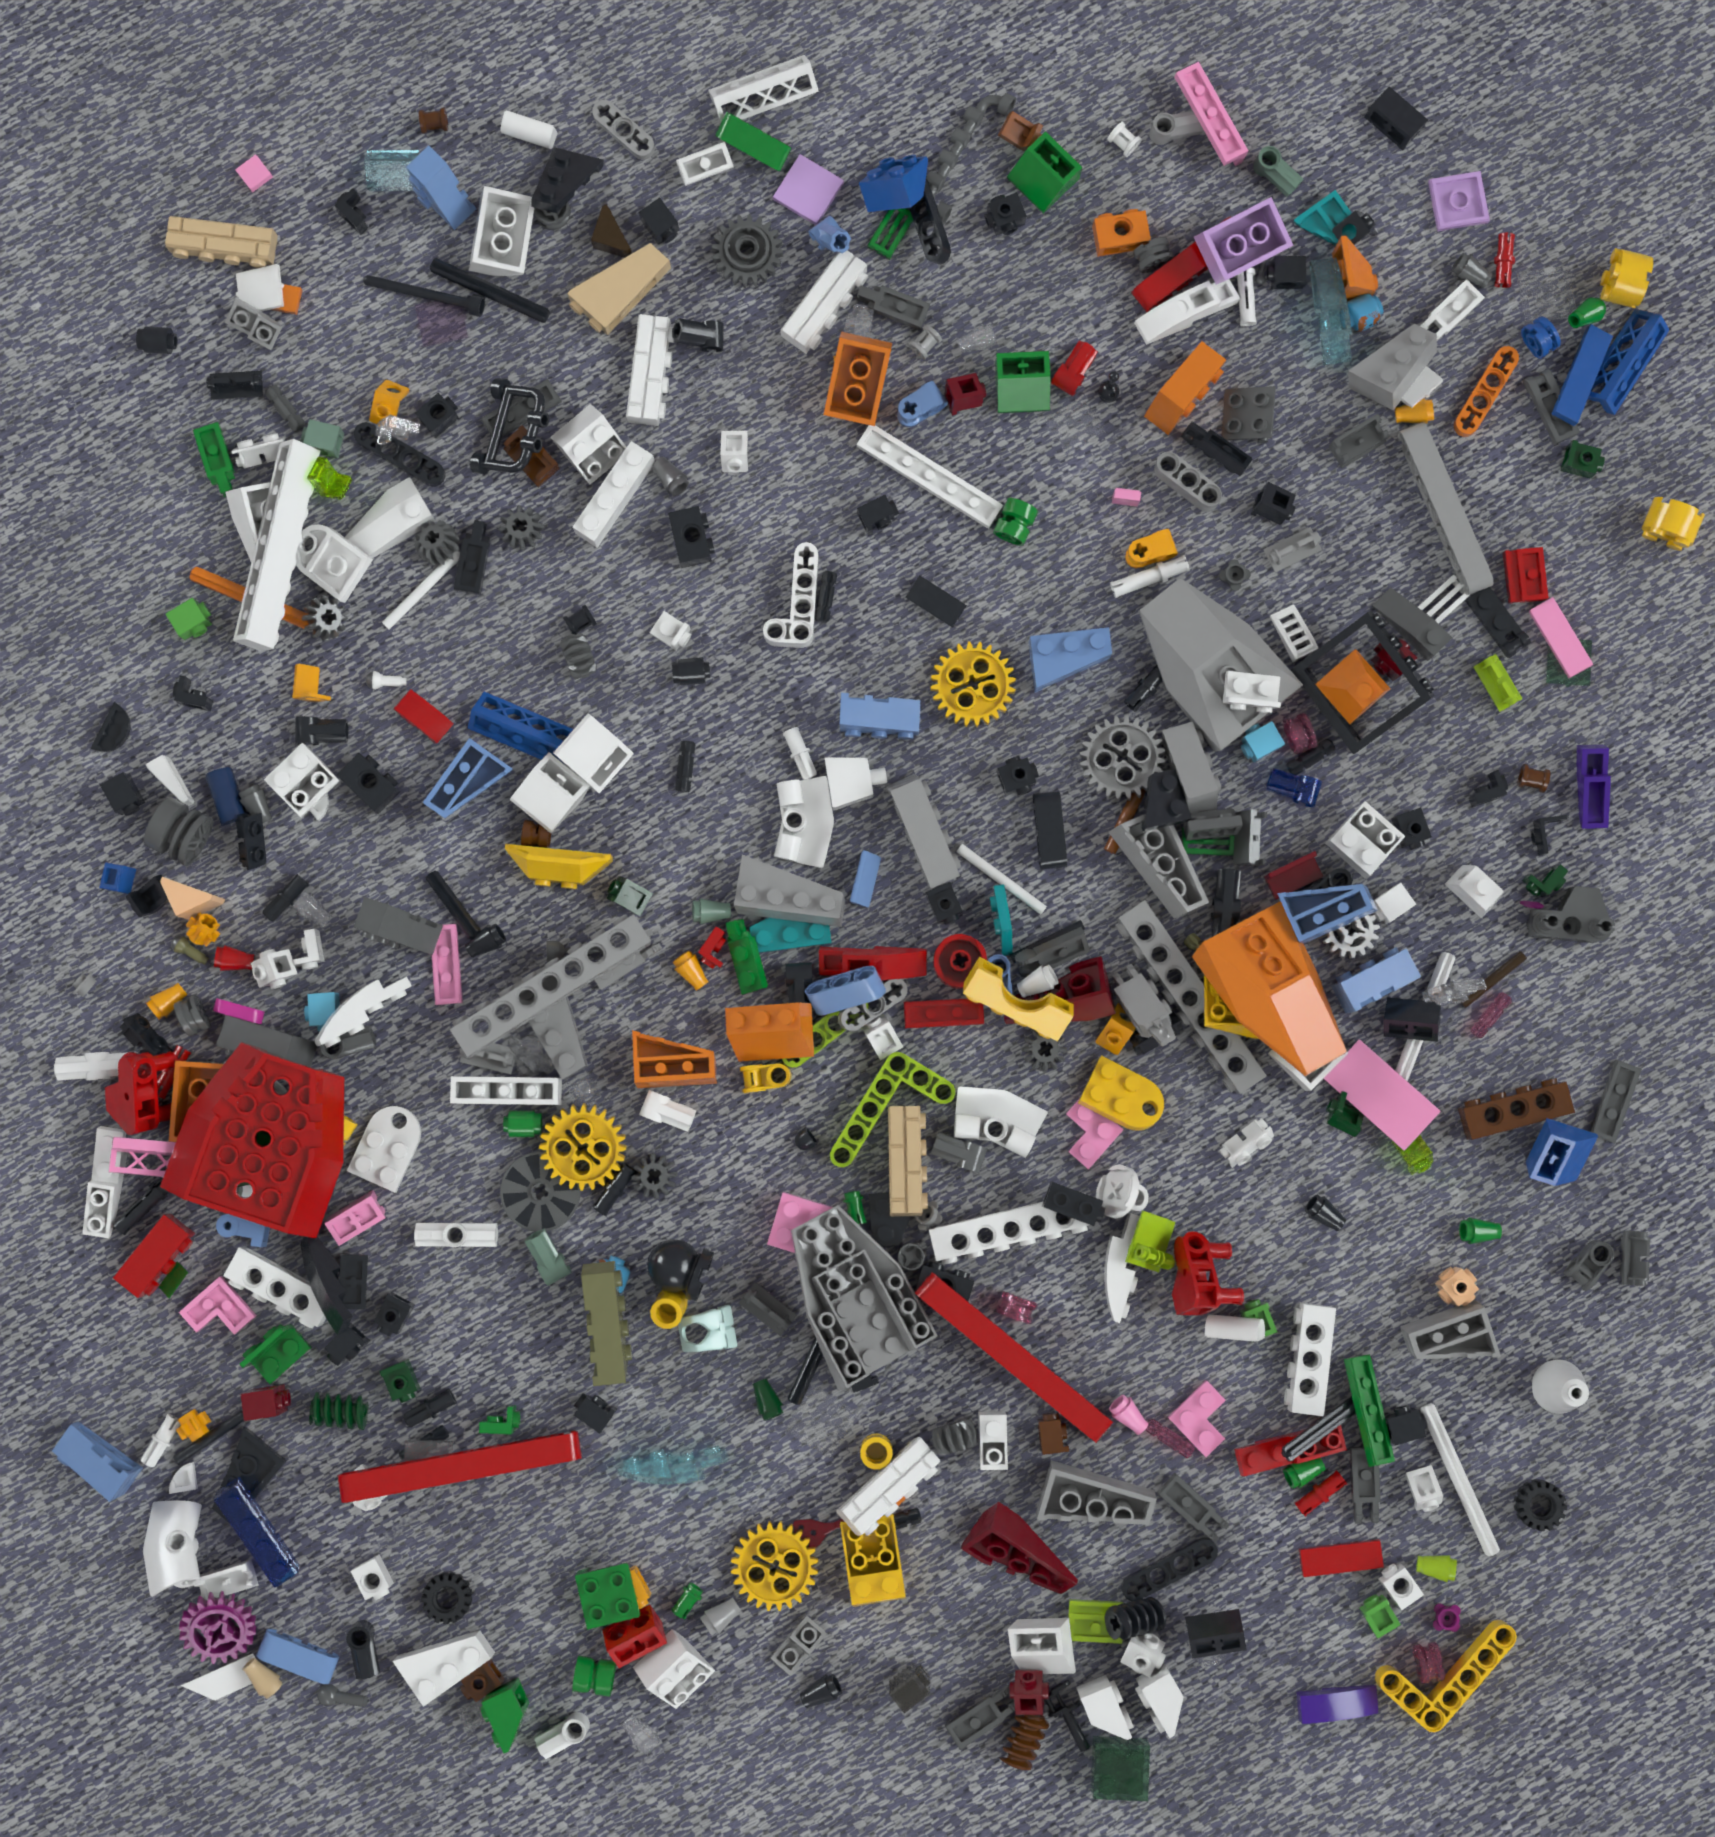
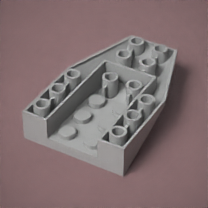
M1181 578L1139 610L1166 690L1191 722L1193 721L1195 728L1201 731L1204 740L1214 752L1224 749L1268 714L1256 712V707L1246 706V710L1230 709V704L1223 703L1226 671L1279 676L1278 702H1283L1303 686L1248 623Z
M839 1205L791 1230L806 1316L838 1391L852 1386L875 1370L938 1336L900 1265Z

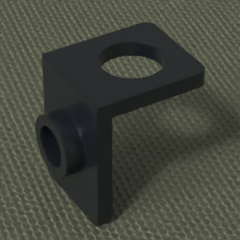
M1356 210L1332 229V232L1339 240L1343 236V228L1348 224H1353L1357 229V234L1350 241L1354 245L1368 234L1373 236L1378 234L1374 228L1376 224L1367 212L1364 214Z
M1569 815L1539 818L1533 821L1534 830H1531V840L1533 845H1537L1538 856L1548 854L1544 824L1565 821L1569 819Z

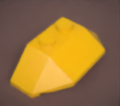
M505 844V850L525 875L530 880L535 881L534 885L550 887L551 882L561 883V888L577 889V885H585L613 862L611 854Z

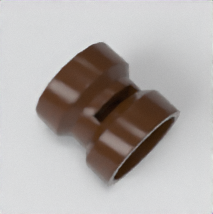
M525 820L522 827L521 845H538L542 848H549L552 833L540 824H535L534 821Z

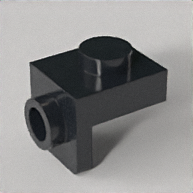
M161 874L154 876L139 890L126 895V899L138 917L154 914L169 902L160 882L163 877Z

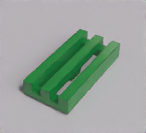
M906 208L888 210L868 243V248L875 250L876 253L882 254L890 260L913 222L910 210ZM896 210L900 213L879 246L876 242ZM904 215H906L908 218L889 250L885 249Z
M1182 827L1181 842L1187 854L1233 856L1234 835L1229 836V840L1198 839L1185 841L1184 828ZM1188 844L1229 845V850L1187 847Z

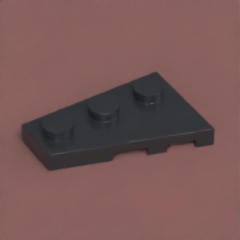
M554 147L532 196L531 207L557 213L575 196V191L581 185L585 186L590 181V176L595 171L599 172L602 169L604 160Z
M244 1427L242 1430L240 1441L233 1453L229 1469L212 1507L216 1513L232 1526L236 1524L287 1461L247 1427Z

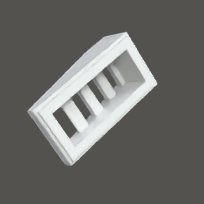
M1295 605L1270 615L1293 663L1319 649ZM1290 614L1293 615L1294 619L1281 624L1280 619ZM1297 624L1298 628L1288 633L1286 632L1285 628ZM1301 632L1303 637L1291 641L1290 637ZM1306 642V647L1299 650L1295 648V646Z
M161 755L146 764L155 777L180 802L188 806L194 804V800L171 758Z

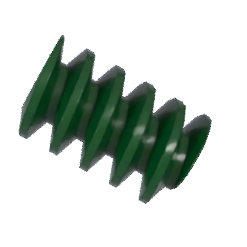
M316 1392L310 1405L309 1424L311 1426L314 1421L316 1426H322L325 1421L327 1427H333L336 1422L338 1428H343L347 1423L348 1429H354L357 1424L359 1430H364L368 1419L369 1404L368 1402L366 1404L363 1403L361 1395L358 1396L356 1403H353L352 1396L349 1394L345 1402H342L341 1394H337L335 1400L331 1401L330 1393H326L324 1400H321L319 1392Z

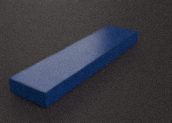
M1592 324L1586 327L1551 413L1552 415L1572 426L1579 422L1613 338L1612 335Z

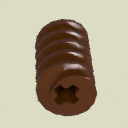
M1043 1715L1015 1716V1719L1021 1725L1020 1727L1011 1726L1010 1729L1016 1734V1737L1007 1736L1006 1739L1012 1746H1003L1002 1750L1008 1756L999 1757V1759L1016 1769L1031 1770L1033 1766L1029 1760L1036 1759L1037 1754L1034 1750L1041 1748L1038 1740L1045 1738V1733L1041 1729H1048L1050 1725Z

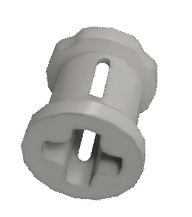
M927 324L922 327L923 331L914 341L908 343L909 348L924 360L928 357L927 353L932 347L942 341L939 333Z

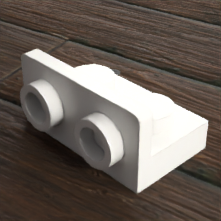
M1226 671L1223 703L1230 704V709L1246 710V706L1256 707V712L1272 713L1273 709L1281 707V702H1278L1280 677Z

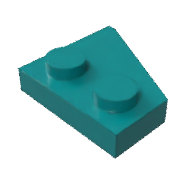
M1334 190L1295 218L1293 222L1295 225L1336 246L1339 240L1332 232V229L1352 214V212L1337 191ZM1348 224L1343 228L1342 234L1351 240L1356 236L1357 229L1353 224Z
M1004 884L995 885L994 896L989 897L991 912H996L997 919H993L995 935L1000 937L1002 955L1009 956V954L1013 953V942Z

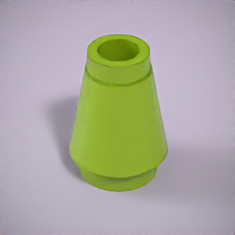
M1450 1555L1417 1557L1416 1572L1446 1583L1448 1580L1455 1581L1457 1559L1450 1558Z

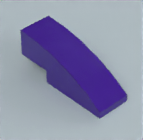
M1603 744L1577 745L1578 809L1580 827L1582 829L1609 827L1611 776L1608 775L1609 748Z
M1377 1686L1322 1688V1690L1297 1691L1298 1719L1302 1724L1354 1719L1377 1714Z

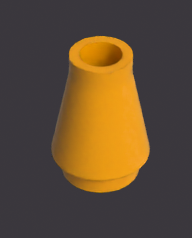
M1423 398L1413 408L1407 405L1396 407V423L1424 422L1428 424V421L1434 420L1432 399L1425 400Z
M690 950L672 962L675 965L674 970L691 984L696 991L709 982L705 977L696 954L693 955Z
M177 983L151 996V1000L146 1004L160 1020L164 1016L167 1018L174 1010V1003L182 1001L187 996V993Z

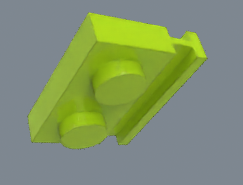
M1069 1599L1068 1618L1072 1641L1122 1644L1120 1637L1113 1640L1108 1634L1104 1616L1109 1607L1122 1604L1123 1602Z

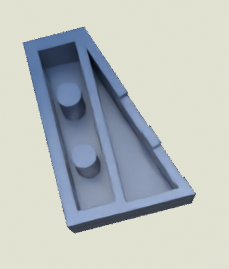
M841 692L840 732H845V736L861 737V733H871L872 738H887V734H897L898 739L910 740L913 739V735H919L920 700L892 697L874 699L872 695H864V698L849 697V693Z

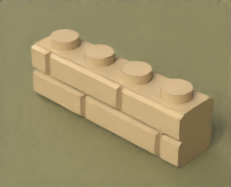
M174 216L169 217L165 245L176 258L188 259L189 256H198L199 260L205 262H214V259H222L230 265H239L240 262H247L255 268L274 265L278 235L273 228Z
M920 1106L888 1107L890 1216L892 1217L922 1216V1209H928L927 1193H922V1182H927V1166H921V1156H926V1140H921V1129H926V1113H920Z

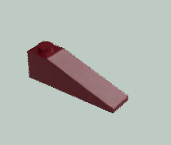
M1102 956L1077 962L1069 966L1070 973L1059 978L1058 984L1054 985L1052 990L1025 998L1020 993L1015 995L1016 998L1031 1001L1052 993L1074 1004V1016L1070 1022L1091 1021L1116 1014L1113 994ZM1004 1015L1006 1024H1017L1012 1018Z
M997 1502L982 1513L961 1545L962 1550L980 1562L991 1566L992 1561L1006 1565V1572L1012 1575L1015 1572L1026 1573L1030 1575L1032 1583L1059 1594H1063L1077 1585L1078 1579L1021 1516L1000 1502Z

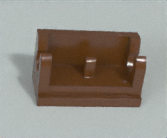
M523 425L504 442L505 447L503 449L514 462L519 459L522 452L520 447L521 438L527 434V430ZM542 447L539 453L532 452L531 459L523 471L539 488L560 468L557 462Z

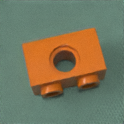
M1130 209L1119 215L1105 213L1094 219L1092 229L1097 257L1134 251L1141 244L1145 246L1151 240L1146 210ZM1119 227L1124 228L1127 234L1118 235L1115 229Z

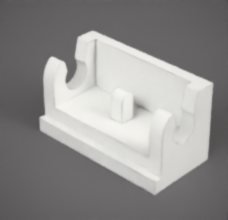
M252 1559L200 1574L201 1580L194 1587H200V1596L208 1600L209 1592H212L214 1597L218 1598L221 1591L226 1596L258 1586L259 1584Z

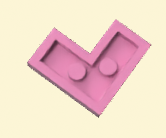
M1078 1099L1066 1115L1081 1127L1085 1133L1068 1152L1089 1170L1124 1129L1106 1117L1078 1104Z
M219 1276L179 1312L195 1332H199L218 1316L234 1335L257 1316L223 1276Z
M1205 1380L1168 1418L1205 1457L1225 1440L1207 1418L1226 1400Z

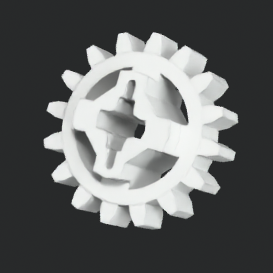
M1367 915L1362 918L1366 928L1363 927L1360 919L1347 924H1352V929L1358 933L1348 935V930L1345 927L1334 930L1337 931L1340 937L1339 942L1335 938L1333 931L1327 933L1328 938L1323 943L1332 944L1330 952L1338 949L1339 957H1344L1346 952H1348L1349 958H1355L1356 951L1360 956L1365 955L1364 947L1372 949L1374 946L1370 941L1379 938V936L1373 934L1374 930L1380 928L1379 925H1373L1372 922L1377 916ZM1354 939H1363V942L1358 946L1350 947Z

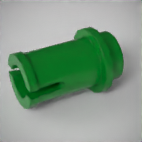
M860 1191L845 1193L843 1203H846L848 1215L858 1225L859 1223H866L861 1200L864 1198L863 1195H860Z
M691 1582L688 1586L685 1585L683 1587L684 1592L674 1607L671 1608V1611L676 1616L684 1620L697 1600L700 1601L702 1599L701 1594L703 1590Z

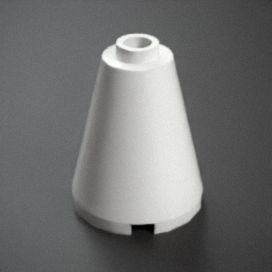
M1565 1360L1545 1362L1537 1369L1532 1379V1391L1535 1400L1543 1409L1551 1413H1568L1583 1405L1589 1396V1390L1583 1374L1574 1364Z

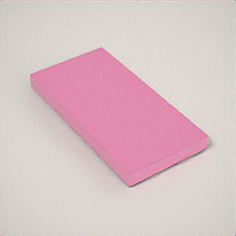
M1360 1039L1352 1046L1348 1054L1323 1078L1338 1093L1346 1092V1100L1403 1151L1410 1146L1441 1112Z

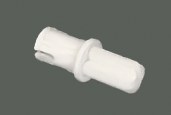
M794 727L785 731L783 736H785L792 753L790 757L795 760L802 779L807 780L816 776L817 772L808 753L810 749L806 748L799 728Z
M167 1414L157 1433L152 1434L151 1437L153 1439L141 1457L143 1464L148 1467H154L166 1447L171 1446L170 1441L176 1433V1429L180 1426L177 1417L174 1419L172 1418L173 1415Z

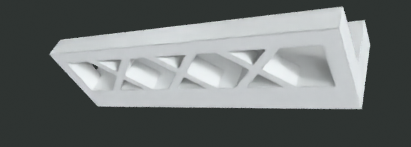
M805 55L708 90L720 123L724 118L721 105L730 102L739 105L733 115L740 119H745L819 92L811 63ZM808 75L810 87L802 90L794 87L798 77ZM780 84L787 89L782 97L776 99L770 96L774 86ZM756 93L763 96L758 106L750 107L745 104L751 94Z

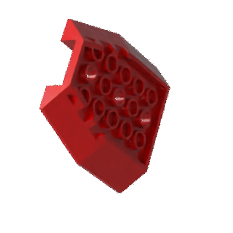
M241 1042L187 1110L160 1187L184 1200L287 1234L317 1238L344 1162L345 1077L320 1068L314 1069L267 1053V1050ZM284 1079L288 1082L289 1091L286 1094L281 1095L274 1090L276 1080ZM259 1131H266L270 1134L271 1141L268 1145L261 1146L256 1142L255 1137ZM242 1182L249 1183L253 1190L251 1196H240L237 1192L238 1185Z

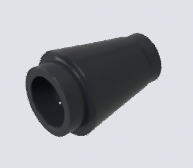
M497 924L487 925L465 944V948L468 954L474 958L501 948L502 944L506 942V937Z
M1318 1194L1313 1196L1305 1207V1212L1308 1213L1310 1219L1335 1231H1339L1346 1222V1218L1342 1216L1325 1196L1321 1197Z
M825 1674L801 1692L800 1698L805 1708L837 1700L838 1696L842 1694V1689L834 1674L829 1676Z

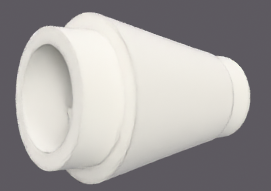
M1041 965L1021 980V982L1017 983V987L1022 997L1025 998L1054 989V985L1058 984V979L1050 965L1045 967Z

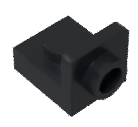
M352 188L349 192H344L338 198L335 208L338 214L362 235L368 229L364 221L366 216L355 206L361 199L357 191Z
M180 675L179 682L176 681L173 687L174 701L183 706L211 711L213 701L206 697L207 693L191 689L189 693L191 680L186 676Z
M1499 770L1488 774L1492 788L1488 784L1474 789L1475 794L1469 797L1472 808L1507 795V780L1504 775H1500Z

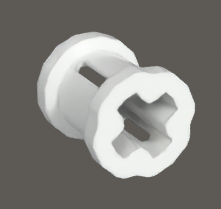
M1121 122L1113 129L1107 140L1110 143L1114 142L1124 151L1123 155L1128 157L1138 147L1142 139L1139 136L1135 137L1125 128L1126 124Z

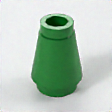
M1587 298L1569 315L1568 322L1570 326L1579 328L1601 321L1606 313V305L1600 298Z
M1469 1217L1467 1220L1460 1222L1459 1235L1461 1240L1468 1244L1500 1239L1502 1227L1500 1223Z
M1321 1458L1299 1464L1292 1463L1283 1469V1474L1292 1489L1296 1487L1302 1488L1321 1474V1472L1325 1471V1465Z

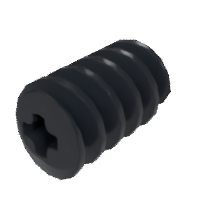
M1153 1597L1111 1606L1106 1610L1104 1616L1106 1630L1113 1640L1119 1637L1125 1640L1130 1637L1133 1638L1138 1635L1164 1630L1167 1621L1163 1606Z

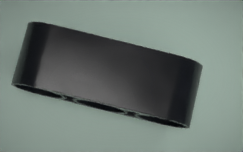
M1060 792L1033 794L1035 827L1038 831V836H1036L1038 856H1040L1041 861L1039 862L1040 869L1067 867Z

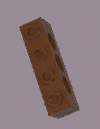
M1557 1078L1541 1081L1542 1087L1532 1089L1531 1085L1515 1088L1516 1094L1506 1096L1504 1091L1489 1095L1491 1100L1481 1103L1480 1098L1464 1102L1465 1107L1459 1108L1458 1112L1466 1140H1474L1542 1122L1546 1118L1553 1119L1575 1113L1567 1081L1558 1082ZM1539 1094H1542L1546 1099V1105L1542 1109L1536 1105V1098ZM1513 1101H1517L1521 1108L1516 1116L1510 1111V1105ZM1489 1107L1495 1112V1118L1492 1122H1488L1484 1117L1485 1110Z

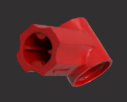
M1079 340L1065 364L1062 363L1055 373L1051 384L1074 396L1078 386H1081L1085 378V373L1096 358L1098 351L1089 343Z

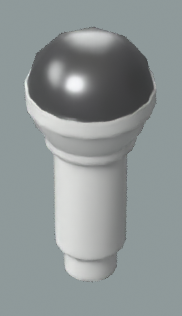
M373 671L366 676V684L374 690L383 686L401 687L406 686L407 678L384 676L379 672Z

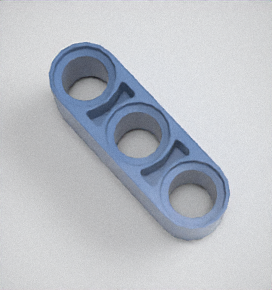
M865 966L815 981L805 990V994L815 1013L820 1016L875 1001L886 992V988L874 966Z
M266 1629L256 1655L258 1659L322 1684L330 1683L339 1660L338 1654L333 1652L331 1655L326 1653V1649L311 1643L303 1644L301 1643L302 1640L285 1633L282 1635L277 1634L275 1629Z

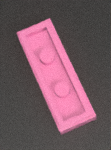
M1553 597L1529 610L1531 617L1568 679L1593 665Z
M457 924L443 925L432 955L435 1005L463 1003Z

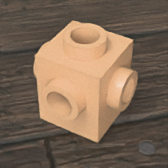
M1449 1267L1439 1275L1440 1280L1435 1283L1440 1290L1437 1292L1447 1305L1451 1303L1455 1306H1460L1461 1304L1466 1306L1475 1299L1474 1293L1479 1290L1475 1285L1477 1279L1467 1268L1463 1270L1459 1267ZM1461 1282L1464 1288L1458 1292L1456 1286Z

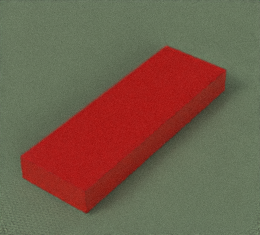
M969 999L903 1002L905 1029L984 1025V1007L980 1002L975 1003Z
M1379 1539L1299 1549L1303 1577L1384 1568Z

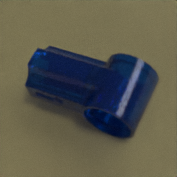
M1273 768L1266 785V791L1291 798L1294 803L1302 802L1306 804V807L1314 808L1323 782L1314 777L1306 775L1297 776Z

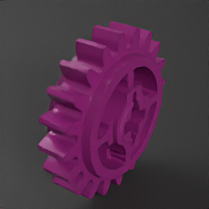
M221 1591L218 1598H215L213 1593L209 1592L208 1600L198 1596L197 1605L190 1602L188 1611H183L179 1624V1630H181L179 1639L185 1640L183 1648H192V1657L201 1653V1662L205 1661L207 1657H211L212 1664H215L218 1657H221L223 1663H226L228 1655L236 1660L238 1658V1651L246 1653L247 1645H252L253 1635L256 1634V1616L251 1615V1606L244 1608L245 1599L234 1602V1593L228 1599H225L224 1592ZM231 1618L237 1622L239 1628L234 1626L235 1623L232 1622ZM197 1628L201 1630L204 1637L198 1632Z

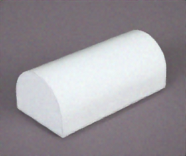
M510 111L504 112L501 122L502 134L548 149L553 148L558 134L553 125Z
M725 142L676 160L685 186L734 168Z
M1208 1315L1205 1324V1336L1208 1338L1257 1342L1265 1338L1264 1320L1259 1318Z

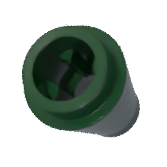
M768 1379L752 1384L759 1416L762 1415L764 1421L784 1413L782 1410L784 1405L768 1382Z

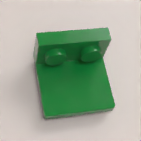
M280 1324L277 1327L271 1328L263 1336L265 1339L263 1343L260 1342L257 1345L251 1346L242 1355L245 1359L239 1365L242 1368L253 1365L265 1380L272 1384L312 1347L292 1324L285 1326Z
M627 1562L589 1571V1568L576 1573L575 1579L587 1630L640 1616L630 1567Z

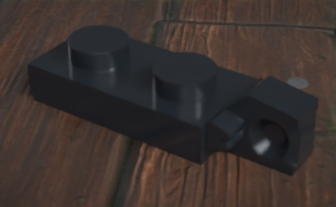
M1193 421L1187 426L1181 436L1190 445H1195V447L1201 449L1207 457L1217 460L1229 472L1236 473L1239 476L1243 474L1253 460L1252 457L1210 429L1207 432Z
M474 520L472 534L466 533L465 538L462 540L454 583L455 591L481 595L490 548V537L485 536L487 524L483 521Z

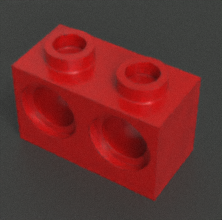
M650 1604L639 1609V1617L613 1623L602 1629L606 1651L618 1668L667 1644L663 1623Z

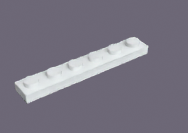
M869 425L857 443L859 449L988 529L1003 508V505L876 425Z

